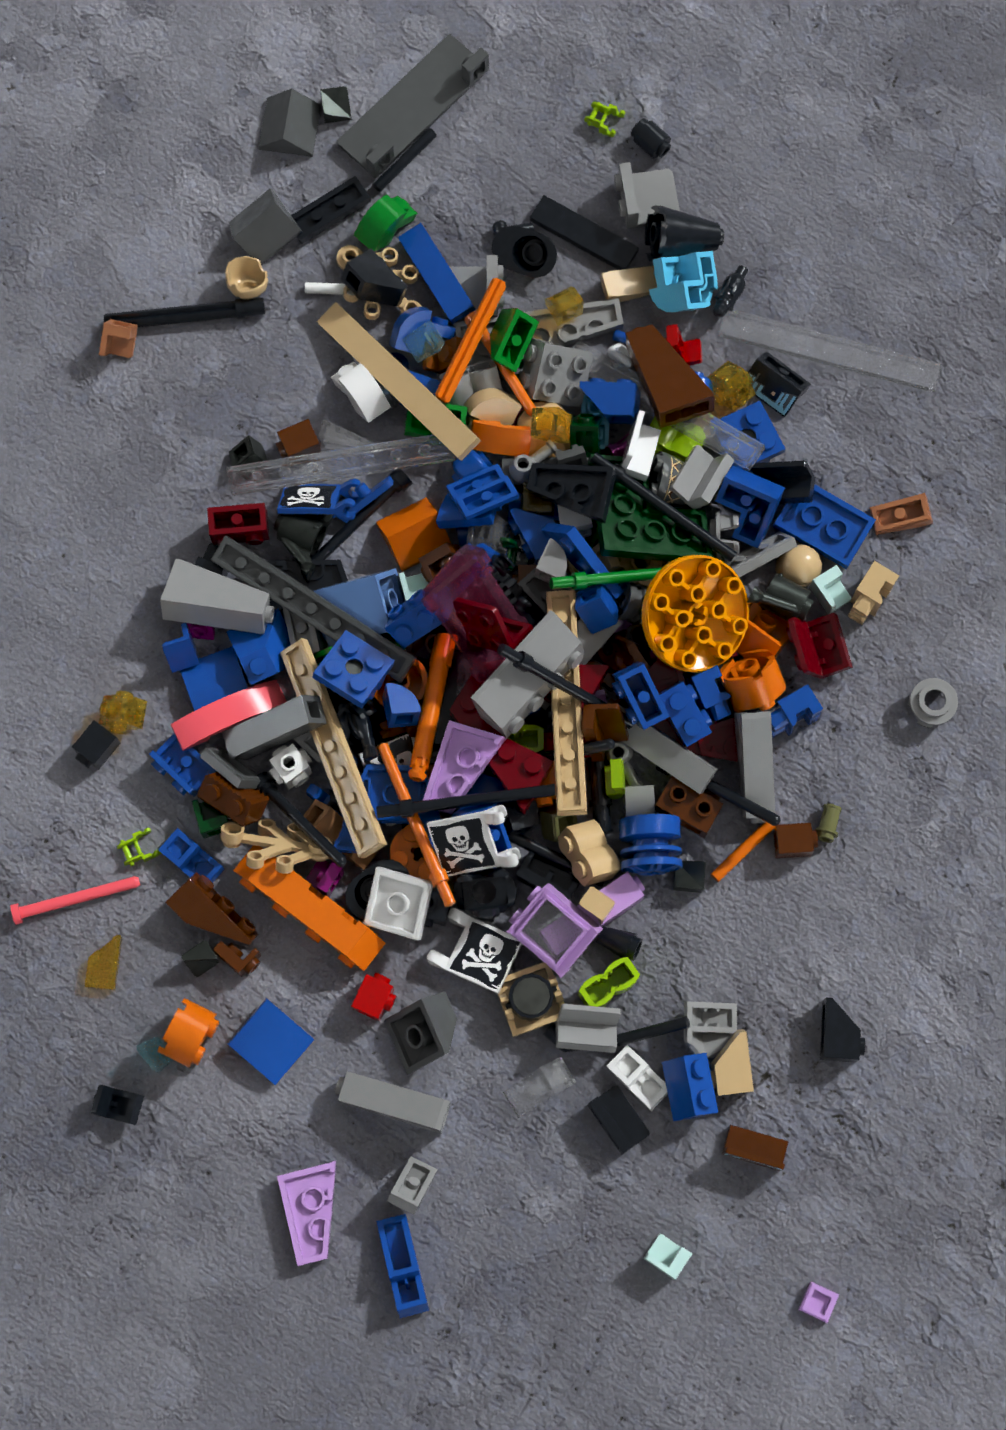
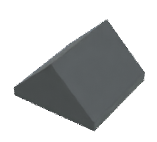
M292 88L267 97L259 150L313 157L321 104Z
M272 188L267 190L229 222L233 239L250 257L259 259L261 265L302 233V230Z

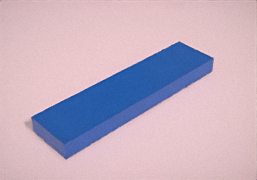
M419 223L398 237L452 324L476 310L422 223Z

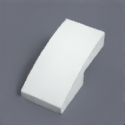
M628 1045L607 1065V1068L650 1111L668 1095L666 1082Z

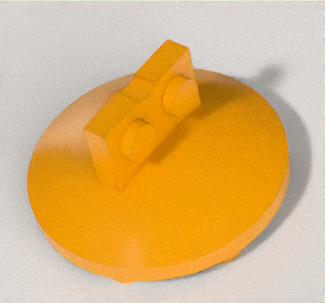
M706 555L682 556L672 560L659 570L650 582L644 596L642 627L649 647L663 663L685 672H703L715 665L720 666L735 653L747 631L749 619L747 593L739 576L723 561Z

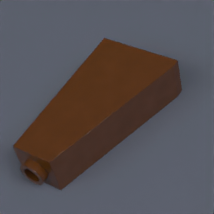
M652 324L645 327H636L632 331L625 333L627 351L660 429L714 411V395L711 389Z

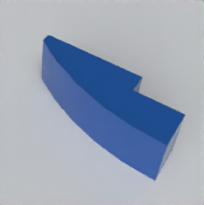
M406 1214L376 1221L399 1317L404 1318L430 1311Z

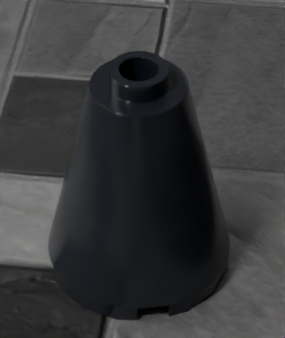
M661 205L652 206L651 209L655 210L654 214H648L645 245L650 246L651 253H646L650 261L660 257H676L693 252L716 251L719 245H722L724 242V230L720 229V225L717 222Z

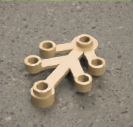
M352 245L342 247L337 253L338 266L344 271L346 263L350 261L346 256L357 257L363 252L358 247ZM387 247L382 252L376 253L385 261L388 267L394 266L398 261V252L392 247ZM390 254L393 255L394 258L389 260L386 259L385 256ZM406 265L402 270H392L407 284H413L418 279V269L414 265ZM412 272L415 275L413 277H408L405 275V273ZM345 285L343 290L344 299L351 303L356 302L358 298L355 295L347 294L350 289ZM404 297L401 305L397 307L400 309L401 315L407 308L422 306L417 301H408ZM366 300L364 316L369 320H376L380 316V304ZM369 308H375L377 311L375 313H370L367 310Z
M268 818L261 819L258 822V834L260 835L244 833V826L242 827L236 822H227L221 826L220 839L223 845L228 848H237L241 843L267 847L247 853L246 865L252 869L262 868L264 860L278 856L276 858V870L283 874L291 873L294 864L309 859L317 862L330 859L294 823L287 826L286 834L276 826L274 820ZM290 851L296 852L291 855H281Z

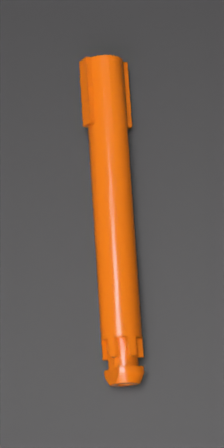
M438 633L434 638L429 662L430 669L410 762V768L412 767V769L408 772L409 778L415 782H423L427 778L425 772L430 764L448 671L452 664L457 639L453 634Z

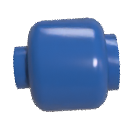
M472 450L462 461L457 458L452 463L455 474L451 477L454 481H458L494 464L483 451Z

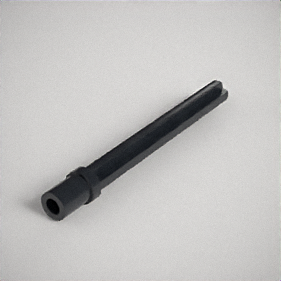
M264 298L235 299V301L109 313L104 315L103 320L106 322L113 319L136 324L138 327L234 317L239 319L245 318V316L264 315L265 303Z

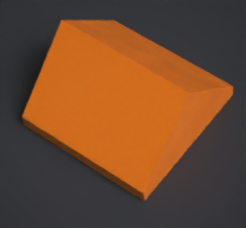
M426 497L376 522L401 572L419 564L420 557L446 542L451 543L446 530L439 529L436 523L438 512Z

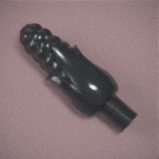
M738 266L735 273L727 276L720 291L715 295L717 300L713 313L717 318L724 317L728 310L733 311L736 301L743 293L745 288L744 278L748 272L745 266Z

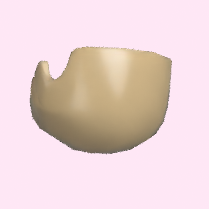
M243 256L234 258L227 264L225 270L226 284L231 293L236 297L248 300L257 298L266 291L268 274L267 271L263 270L259 259Z
M797 545V547L780 555L776 560V573H782L783 577L802 587L809 586L814 578L821 575L822 562L820 556L814 548L808 545Z

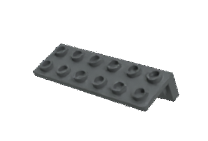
M448 34L337 140L338 146L376 179L489 70V54L482 48H479L473 54L453 35Z

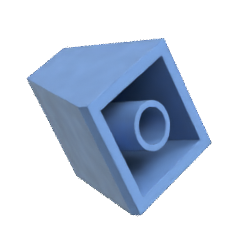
M396 568L314 591L379 634L387 633L384 628L389 618V611L397 604L405 602ZM322 633L328 647L334 646L336 641Z

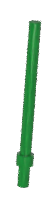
M661 568L595 574L574 572L571 576L551 577L549 584L551 589L572 587L573 590H581L593 585L652 580Z

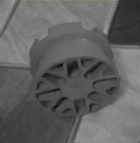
M634 582L619 583L624 592L617 599H614L618 606V620L639 624L642 622V605L648 587L642 584H635Z

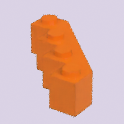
M253 845L248 852L264 848ZM247 854L233 870L242 878L239 884L251 893L257 890L274 903L271 908L283 918L290 915L307 928L304 933L314 942L319 943L323 940L340 953L337 959L351 969L355 965L365 971L386 944L371 929L350 916L345 909L328 896H324L316 890L311 883L294 870L288 874L279 873L276 870L277 857L264 860V866L260 869L249 868L246 865Z

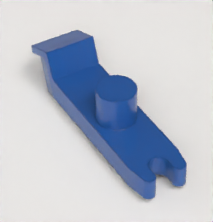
M388 476L372 489H369L364 482L360 483L354 489L360 498L355 501L354 507H345V510L348 512H359L393 485V479ZM332 514V518H335V517H336V518H338V519L344 521L345 523H347V522L349 521V520L342 519L341 517H339V516H337V515H335V514Z

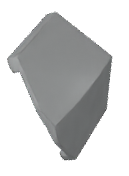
M684 1002V1016H687L690 1022V1028L684 1029V1043L693 1054L707 1053V1058H714L737 1030V1004Z

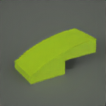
M622 758L610 759V766H604L606 795L610 799L615 800L625 794L624 761Z

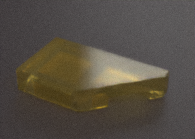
M122 935L114 936L110 942L88 957L85 979L86 988L116 990Z

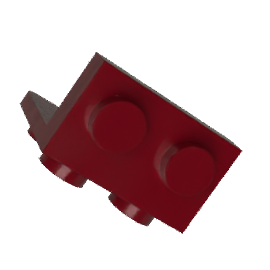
M457 597L452 602L456 610V616L461 621L466 632L467 640L475 647H482L497 652L498 646L504 643L515 649L533 630L532 624L501 617L498 609L492 605Z
M831 613L809 622L795 617L788 619L787 635L790 642L795 645L797 654H795L794 658L800 671L823 679L853 668L836 613Z

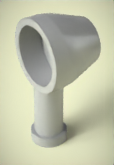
M549 440L546 442V445L531 456L521 454L514 457L509 464V475L512 480L519 484H527L532 463H541L551 454H555V450H558L556 445ZM520 462H526L528 464V467L522 469L518 466V464Z
M615 741V747L620 746L624 749V755L620 758L624 761V775L629 786L643 785V782L639 780L630 763L633 749L622 741ZM613 749L605 751L608 763H610V759H620L613 755Z

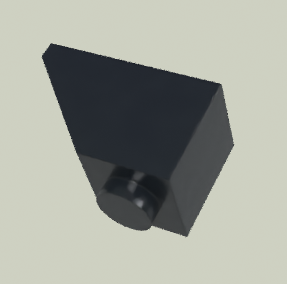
M826 997L822 1001L820 1060L857 1062L860 1060V1056H864L865 1038H861V1029L833 998Z

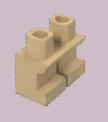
M874 561L850 601L854 605L848 617L863 625L869 614L875 617L882 604L881 595L887 598L899 575Z

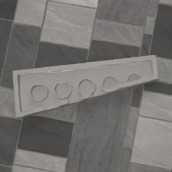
M619 298L524 312L539 321L532 338L541 339L559 346H568L621 329L624 324ZM498 316L491 317L486 327L489 333H491ZM464 321L454 323V328H456L455 336L463 338L468 328ZM481 340L468 366L491 359Z

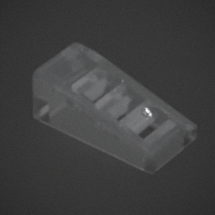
M322 420L318 438L321 449L368 458L376 457L374 442L327 420Z

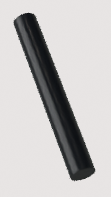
M429 128L373 183V187L378 192H381L437 136L436 133Z
M687 1016L617 1034V1047L690 1028L689 1019Z

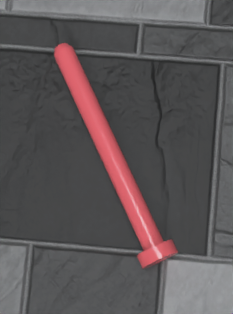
M133 876L19 907L18 903L10 905L11 914L15 925L23 923V918L134 889L141 884L139 877Z

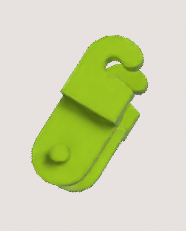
M592 102L591 107L593 110L590 116H585L584 121L588 126L599 128V133L614 137L616 131L614 129L609 131L608 126L604 125V121L607 115L609 116L610 114L623 118L625 111L620 110L618 112L617 106L612 104L607 107L600 102ZM598 111L604 113L601 120L595 119Z
M150 828L144 829L143 832L133 833L132 839L127 841L121 840L120 844L117 845V849H122L127 859L124 862L125 866H134V862L141 859L146 862L161 854L159 850H156L153 854L148 853L144 855L138 844L139 838L151 833ZM132 844H134L138 853L134 857H132L128 848Z

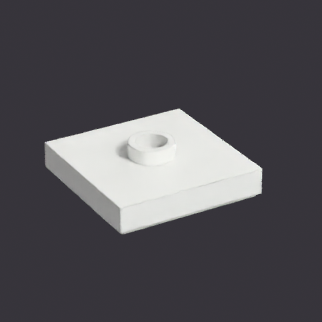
M380 866L376 867L363 924L417 941L420 940L433 890L431 881Z

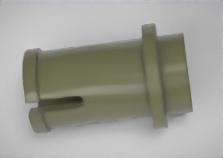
M828 803L823 805L820 824L815 829L818 840L832 843L834 838L838 837L836 829L842 811L841 807Z

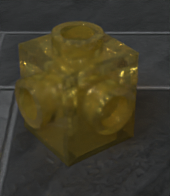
M730 361L724 363L707 377L713 384L714 400L720 406H726L735 411L743 407L749 399L756 395L751 385L753 380L744 368Z
M116 691L115 695L103 696L99 709V724L110 727L109 731L116 734H126L127 730L142 729L147 701L134 697L132 693L126 691Z

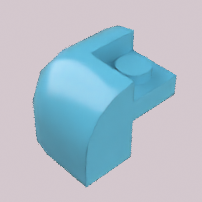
M713 251L693 252L682 256L653 259L657 288L649 289L652 301L659 309L665 312H684L702 309L711 305L710 301L713 290L718 289Z

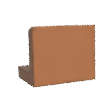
M113 319L104 322L99 355L105 357L113 354L127 358L133 357L138 325Z

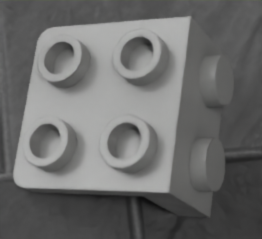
M630 162L619 164L618 174L614 175L615 190L620 191L621 200H618L620 217H625L626 229L646 226L648 214H654L655 211L651 209L652 206L661 205L680 211L673 172L670 169L632 174Z
M486 255V266L450 267L476 310L493 278L503 280V265H498V255ZM504 293L492 317L498 316V308H504ZM442 309L443 318L448 319L447 315Z
M532 338L524 354L523 371L518 378L529 397L534 400L575 407L581 406L584 393L579 387L580 381H588L593 354L586 350L554 345L541 339Z

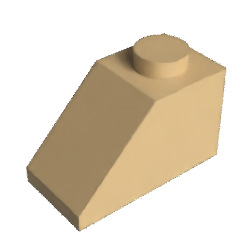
M739 1029L736 1030L711 1063L712 1071L710 1072L713 1087L718 1096L754 1091L747 1032Z

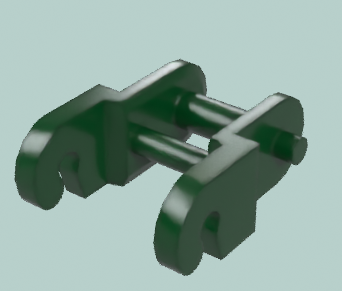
M500 537V542L503 544L502 547L507 549V556L515 565L514 568L510 566L506 569L513 572L514 569H518L516 557L518 552H522V549L517 546L515 540Z

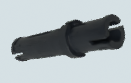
M606 755L604 756V761H592L591 757H588L592 800L589 801V807H592L593 819L598 822L603 832H613L610 806L613 803L612 799H609L606 795L604 766H607Z

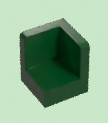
M198 799L193 800L192 804L202 837L205 839L221 834V826L229 822V818L207 803H199Z

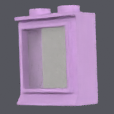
M548 883L543 888L537 886L527 898L530 904L524 911L519 908L509 920L512 926L508 929L507 933L513 935L562 978L568 973L575 961L586 951L593 939L601 933L603 928Z

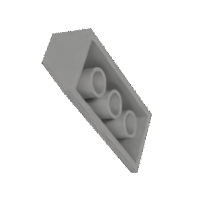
M551 610L515 648L518 652L524 651L533 656L535 662L563 678L570 668L574 669L581 663L585 653L581 641ZM505 659L472 695L471 699L480 718L507 739L511 733L515 734L522 728L525 722L524 719L531 711L535 712L541 707L544 697L550 690L557 688L529 671L522 672L513 666V662Z

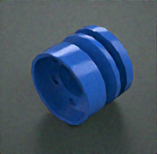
M641 814L621 818L619 820V839L622 842L633 844V846L620 851L621 857L628 858L620 863L621 871L653 876L682 869V860L674 857L682 854L681 847L668 844V842L681 838L680 817L670 814Z

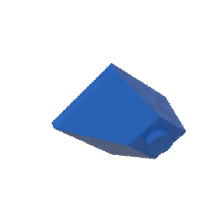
M279 608L274 610L273 622L267 624L264 634L238 630L226 631L250 685L286 669L280 652L291 644L287 626Z

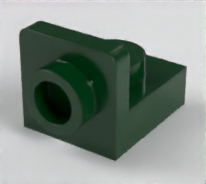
M580 413L573 417L570 424V449H572V445L577 444L578 446L583 445L587 458L596 452L600 454L601 417H596L592 413Z

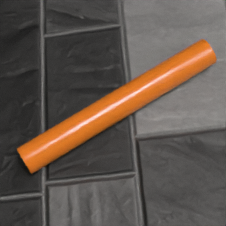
M767 822L762 823L710 874L712 878L717 882L723 879L775 826Z

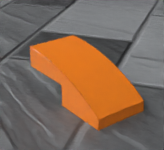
M472 420L471 431L481 440L473 450L508 456L529 455L533 431L531 427L502 425L500 421Z

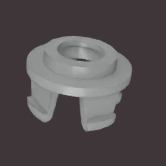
M720 511L715 512V519H710V534L737 552L736 555H738L739 542L721 539L720 531L738 528L739 516L737 514H733V516L720 515ZM716 552V558L721 559V555Z
M928 678L919 682L914 687L909 697L908 706L911 707L913 714L918 719L917 723L919 725L932 728L933 725H941L948 722L954 716L958 707V697L956 691L948 682L938 678ZM932 690L942 693L946 700L944 707L940 710L928 708L924 701L926 693Z

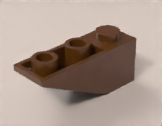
M197 872L165 902L189 925L248 945L259 935L255 931L254 924L246 917L242 918L234 910L233 903L227 897H221L213 889V883L206 876H200Z

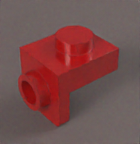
M667 325V337L665 339L689 366L702 363L700 339L683 341L678 325Z

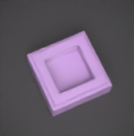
M810 1282L798 1310L828 1323L839 1294Z

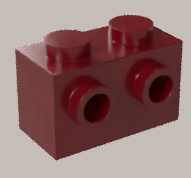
M265 503L207 508L209 536L213 545L219 547L225 536H229L238 543L246 542L248 545H259L264 540H270L268 513Z

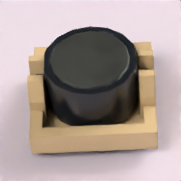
M544 962L507 975L499 994H497L513 1037L556 1022L562 1004H565L557 979L552 969Z

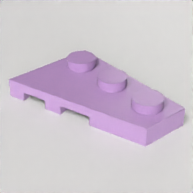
M449 720L423 800L466 795L506 738ZM456 808L439 811L452 815Z
M336 1161L277 1176L297 1266L328 1259Z

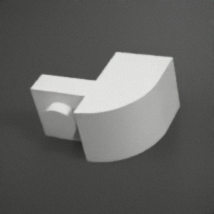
M353 361L341 367L336 374L331 376L335 386L348 396L356 413L368 423L391 408L380 386L361 363L357 365Z

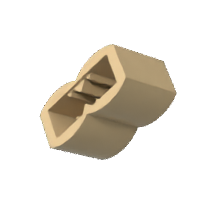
M593 819L567 826L558 836L559 848L571 862L573 875L582 886L586 887L610 880L621 869L614 850L607 844L606 836L596 820Z

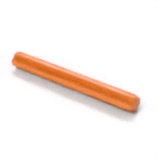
M498 278L491 280L435 393L436 398L444 403L450 402L506 289V283Z

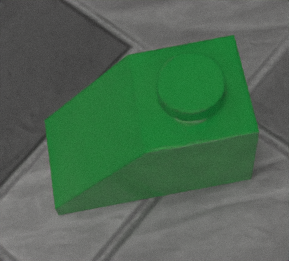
M518 308L502 309L490 333L491 359L510 371L517 372L539 321Z

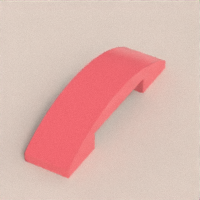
M272 680L235 692L201 707L172 723L171 728L182 751H185L208 741L213 735L287 701L277 680Z

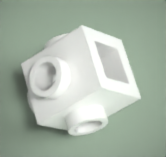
M293 743L288 747L283 745L272 753L273 758L269 760L272 769L269 770L270 774L278 785L284 783L288 790L292 787L297 788L309 779V775L312 774L311 768L308 765L312 762L311 758L303 748L298 750ZM291 760L295 761L294 766L291 768L284 766Z

